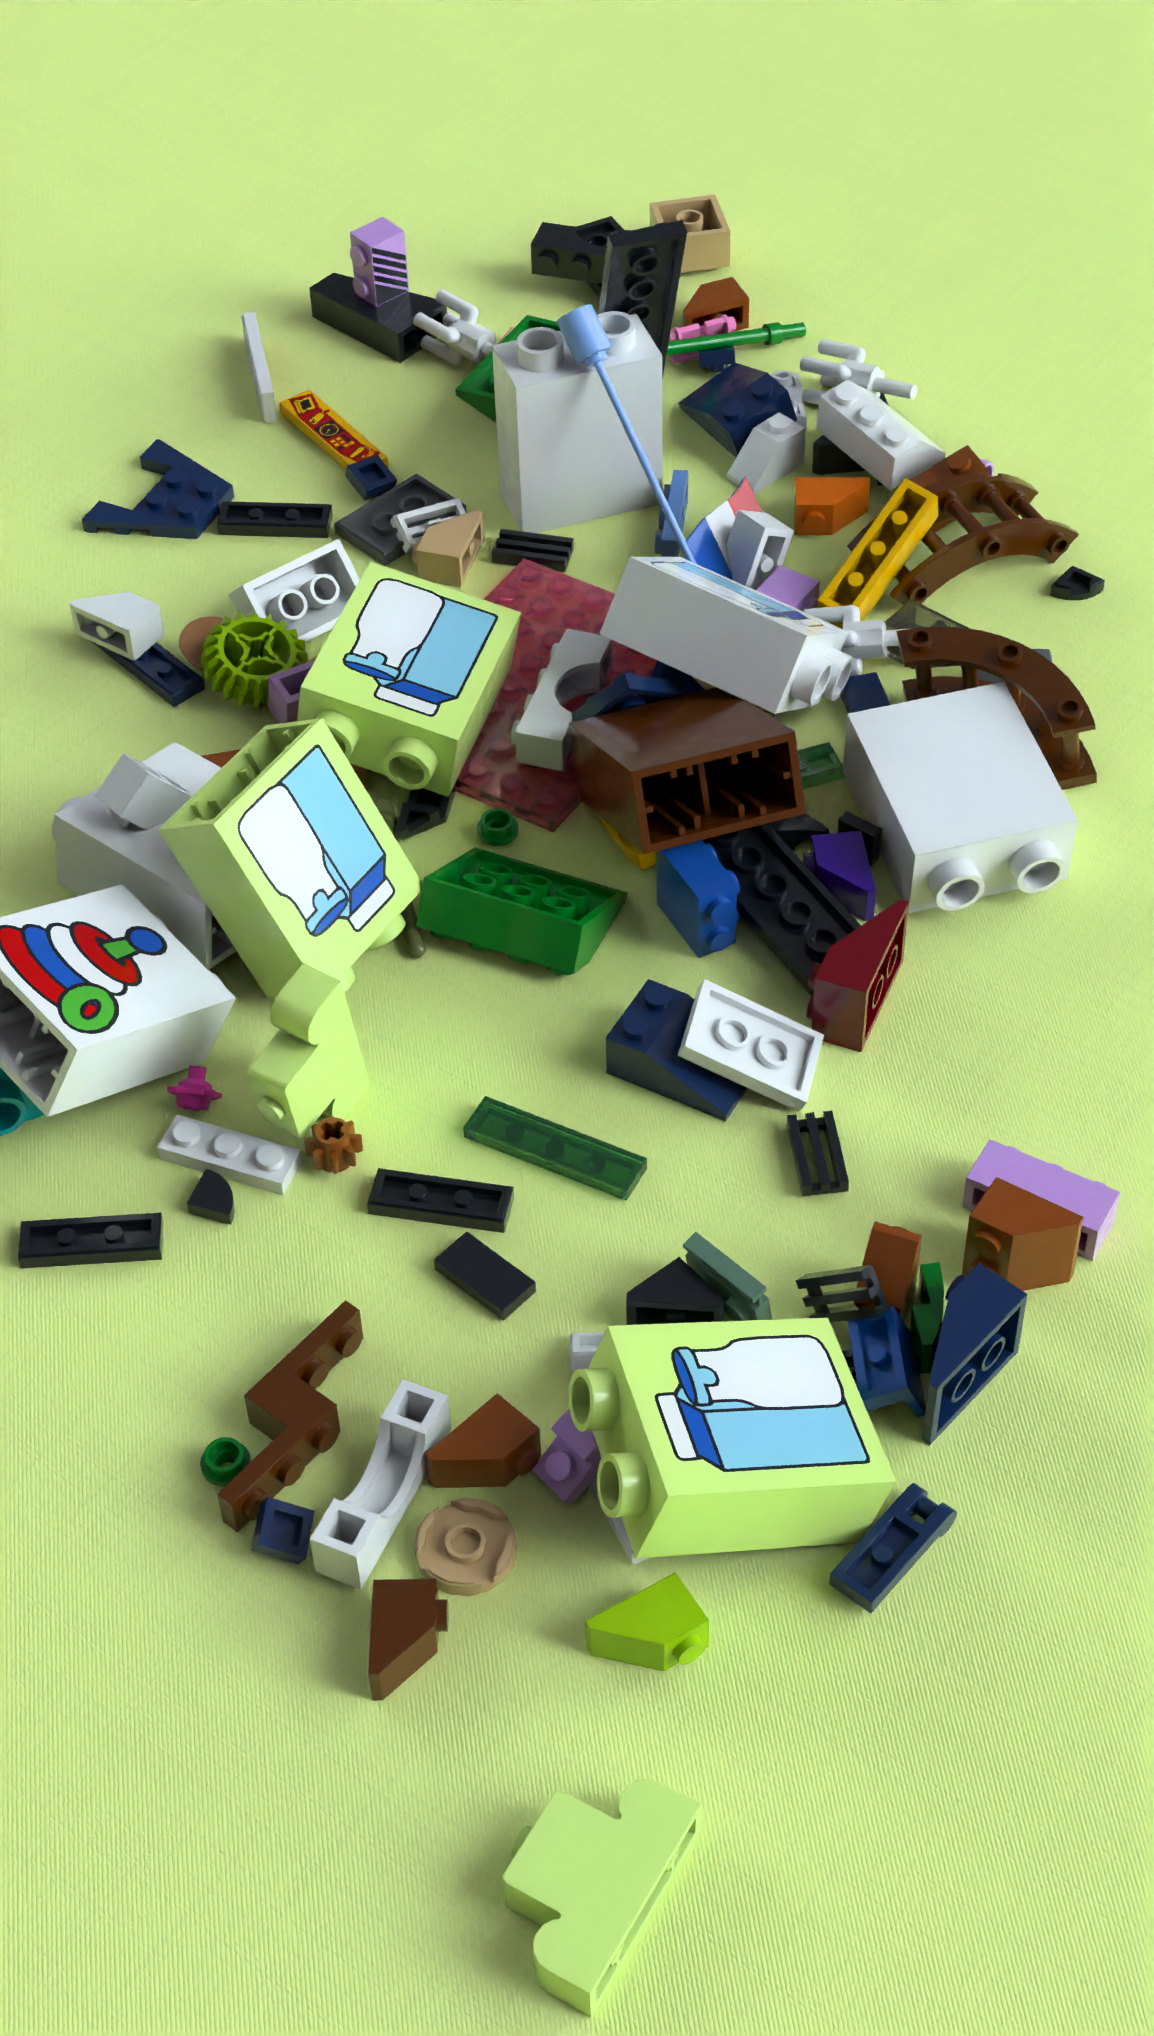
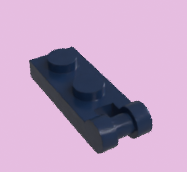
M912 1483L830 1573L829 1585L869 1613H872L935 1540L947 1533L956 1519L957 1511L943 1502L939 1505L927 1498L928 1492L916 1483ZM918 1515L925 1521L920 1524L912 1517Z

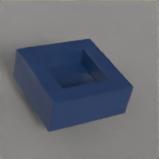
M734 347L699 351L700 367H707L708 372H722L728 367V364L735 362Z
M378 455L347 465L345 477L364 501L382 495L395 487L397 483L395 476Z
M266 1497L260 1503L251 1551L300 1564L306 1559L315 1511Z

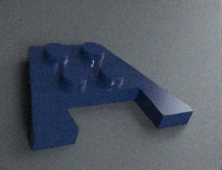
M156 439L140 456L142 469L164 475L161 480L133 510L99 500L82 519L84 531L88 533H97L98 527L114 528L115 534L129 535L133 530H149L152 537L198 539L219 515L222 502L231 501L234 498L233 485L162 440Z

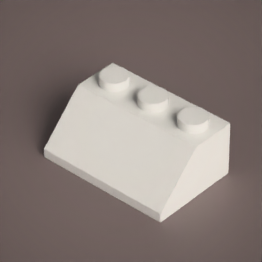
M846 380L820 395L816 429L890 491L899 486L905 478L911 479L945 458L946 452L871 391Z
M337 539L240 586L231 592L229 596L237 612L240 611L245 617H250L254 610L260 618H266L271 613L274 622L278 623L285 620L286 630L297 629L298 639L307 642L333 629L360 579L340 539Z

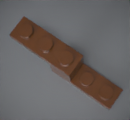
M346 1300L244 1395L249 1423L273 1441L217 1494L223 1522L237 1533L250 1520L257 1519L260 1503L266 1497L274 1498L285 1486L293 1485L301 1477L305 1467L319 1453L328 1451L335 1444L341 1433L337 1404L318 1392L316 1388L324 1382L329 1371L340 1360L355 1353L364 1339L360 1310Z

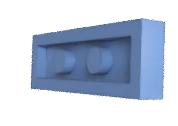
M673 470L671 485H664L663 494L683 534L688 504V470ZM660 508L659 530L663 531H656L655 554H661V557H679L680 546L662 508Z

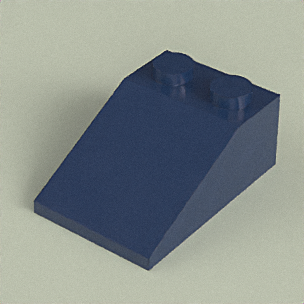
M735 362L678 403L679 407L735 458L738 456L753 428L778 412L795 422L797 421L789 392L767 372Z
M648 979L606 1036V1073L726 1121L748 1088L678 1056L694 999L684 992Z
M980 1263L966 1277L959 1275L955 1278L946 1292L945 1299L947 1300V1305L929 1381L922 1440L929 1445L936 1440L1019 1350L1028 1294Z

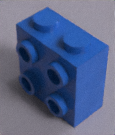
M703 840L656 851L657 905L696 956L701 958L713 952L722 951L728 946L735 944L736 924L739 923L737 894L740 892V886L735 874L731 870H726L720 863L713 846L710 843L705 844Z

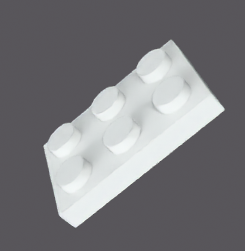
M704 979L697 989L678 1056L796 1111H800L808 1100L824 1035Z

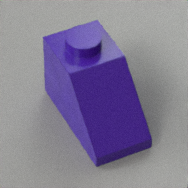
M852 831L811 835L810 853L803 854V863L849 913L864 921L872 919L874 917L876 889L862 832Z

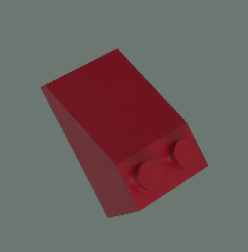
M898 900L829 947L822 964H814L808 981V988L813 989L814 993L810 998L806 1017L812 1019L811 1029L824 1035V1042L862 1052L903 963L909 901Z

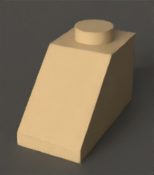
M474 510L427 527L421 541H416L412 552V561L414 564H417L418 578L433 583L462 587L484 542L482 511Z

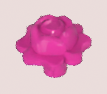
M189 1065L188 1077L181 1080L175 1087L167 1086V1091L176 1095L178 1107L192 1111L208 1110L211 1100L222 1098V1093L213 1090L212 1085L205 1081L207 1067Z

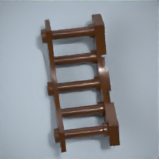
M974 472L942 479L923 487L938 496V518L934 523L953 517L968 534L946 545L930 528L921 541L933 554L911 572L903 565L895 577L899 584L889 595L915 611L930 595L949 580L978 564L1011 555L1037 556L1054 563L1067 551L1070 544L1079 534L1076 530L1065 524L1044 519L1030 504L1039 492L1031 484L1020 478L1003 473H998V476H985L982 472ZM971 513H993L1002 522L983 527ZM875 519L862 529L847 545L851 551L854 550Z
M937 626L896 631L904 666H915L916 673L915 679L902 681L906 702L994 684L990 681L980 680L978 670L995 675L1005 682L1061 789L1065 790L1097 783V773L1091 757L1079 739L1080 732L1096 729L1094 719L1080 691L1055 664L1019 642L982 630ZM931 664L961 666L962 677H932Z

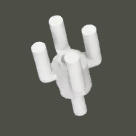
M440 289L436 294V301L460 314V317L447 312L443 317V324L421 312L417 313L413 321L415 326L448 343L447 346L426 335L421 341V347L454 366L461 365L464 357L475 363L483 361L492 352V345L496 342L495 333L476 323L479 311L475 306L444 289Z
M821 339L818 344V352L820 354L847 360L839 364L804 356L800 361V370L821 375L820 382L822 385L836 387L849 380L871 391L877 397L880 396V393L913 400L917 395L916 385L885 379L884 370L879 369L876 365L863 363L866 352L862 347ZM806 388L802 399L804 402L819 405L820 395L825 392Z
M854 605L804 609L805 613L828 623L843 622V629L848 631L841 652L854 657L850 676L862 673V659L887 658V646H899L896 631L906 630H886L883 619L860 621V611Z

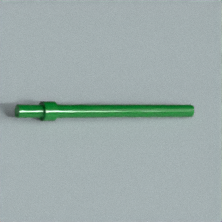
M779 322L764 324L759 329L669 341L666 356L762 342L765 345L780 344L783 339L805 336L806 326L803 322L781 325Z

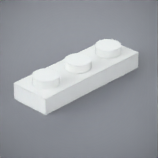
M176 1115L157 1146L159 1159L202 1172L205 1169H209L218 1173L223 1178L281 1195L285 1194L303 1162L300 1149L181 1115Z

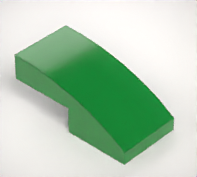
M939 1262L920 1265L918 1296L921 1305L912 1306L910 1332L920 1374L930 1373L942 1328L944 1286Z

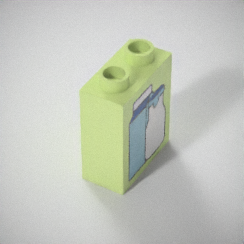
M370 562L300 687L297 721L323 718L349 763L386 775L391 781L403 788H424L449 797L511 670L521 612Z
M323 718L266 725L158 829L267 998L277 997L303 963L340 980L344 992L348 990L356 977L351 969L353 963L366 950L383 946L400 934L406 924L401 912L422 891L423 883Z
M828 1318L607 1326L589 1367L577 1369L570 1381L569 1408L572 1421L579 1431L593 1432L601 1455L597 1471V1491L600 1505L608 1517L622 1518L635 1559L858 1543L896 1483Z

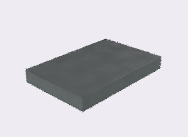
M415 474L335 522V534L383 566H386L405 554L402 548L404 542L403 540H398L396 535L398 530L393 528L390 523L393 515L455 498L420 475ZM462 503L463 508H464L465 512L467 513L466 505H465L464 503ZM455 511L407 524V527H415L428 523L431 520L443 519L457 514Z

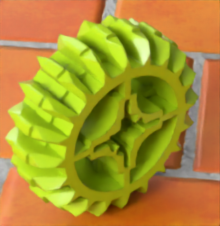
M255 610L250 617H245L240 611L234 620L225 616L220 625L214 624L210 630V635H207L203 643L201 663L204 668L205 680L211 681L213 692L223 691L224 702L234 698L237 700L239 708L244 703H250L255 711L263 703L268 707V676L308 662V653L305 652V641L298 639L297 629L286 630L285 620L278 623L274 622L271 613L266 618L258 617Z

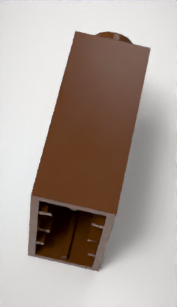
M717 687L569 723L581 801L643 854L806 814L795 731L750 702Z

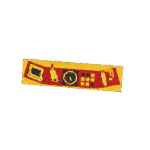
M306 390L279 402L280 412L345 470L347 465L376 455L389 468L388 457L311 390Z

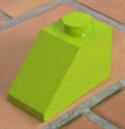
M675 1572L586 1620V1648L591 1656L666 1671L678 1663L685 1665L693 1662L704 1652L705 1648L709 1647V1619Z

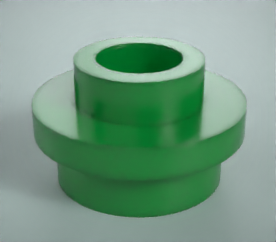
M503 808L487 810L483 813L477 824L479 839L492 846H502L511 843L516 839L519 832L518 822L510 811Z
M229 1437L218 1438L212 1441L202 1454L200 1460L201 1471L209 1483L225 1487L251 1462V1458L247 1448L236 1439ZM226 1462L233 1463L232 1465L227 1467H219L221 1464Z

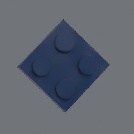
M627 672L614 677L612 684L600 693L588 697L585 700V704L571 715L573 721L583 720L686 695V691L682 681L664 679L662 676H639L632 672Z

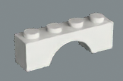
M566 628L560 642L553 644L550 662L546 669L542 668L540 670L537 688L534 694L527 696L524 714L521 720L514 722L512 727L511 743L516 745V762L558 771L564 770L573 751L569 723L574 721L572 713L562 706L577 696L600 693L613 668L612 639L603 635Z
M402 1379L380 1417L376 1444L361 1480L352 1493L344 1500L333 1498L310 1538L315 1572L362 1590L427 1474L425 1454L451 1431L448 1395Z

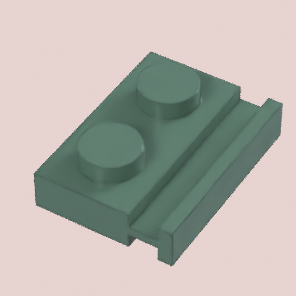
M697 1232L683 1244V1248L688 1251L685 1255L687 1265L724 1298V1310L733 1321L773 1320L769 1298L764 1295L767 1291L766 1286Z

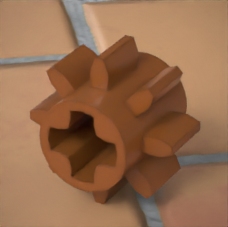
M330 1116L321 1120L318 1124H313L311 1127L313 1137L304 1139L306 1156L313 1158L315 1170L322 1168L327 1172L337 1174L350 1166L355 1167L357 1165L355 1153L363 1151L362 1135L355 1134L354 1122L352 1120L345 1122L341 1118Z

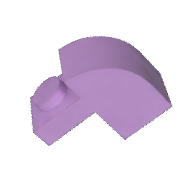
M569 1409L551 1428L557 1434V1437L532 1471L565 1503L575 1504L596 1476L601 1455L593 1432L579 1431L572 1421Z

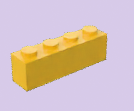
M905 478L819 597L818 607L854 605L860 611V621H864L938 518V496ZM843 622L830 623L843 629Z

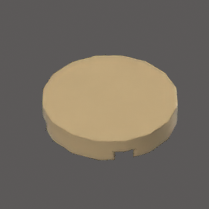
M461 1498L450 1501L451 1505L441 1510L437 1507L429 1512L417 1528L414 1544L418 1567L425 1579H436L437 1589L450 1595L472 1596L488 1592L506 1579L515 1565L518 1547L514 1527L508 1522V1517L499 1507L484 1500Z

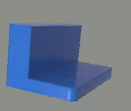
M890 1306L889 1311L879 1317L848 1320L858 1390L867 1412L905 1400L917 1418L925 1416L926 1405L911 1332L895 1308Z

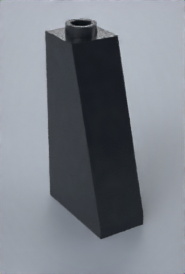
M332 273L309 287L312 317L399 363L423 349L421 341L424 336L429 335L434 339H438L414 325L413 321L416 314L421 312L443 324V317L447 313L446 306L437 302L435 298L406 292L375 307L355 293L353 277Z

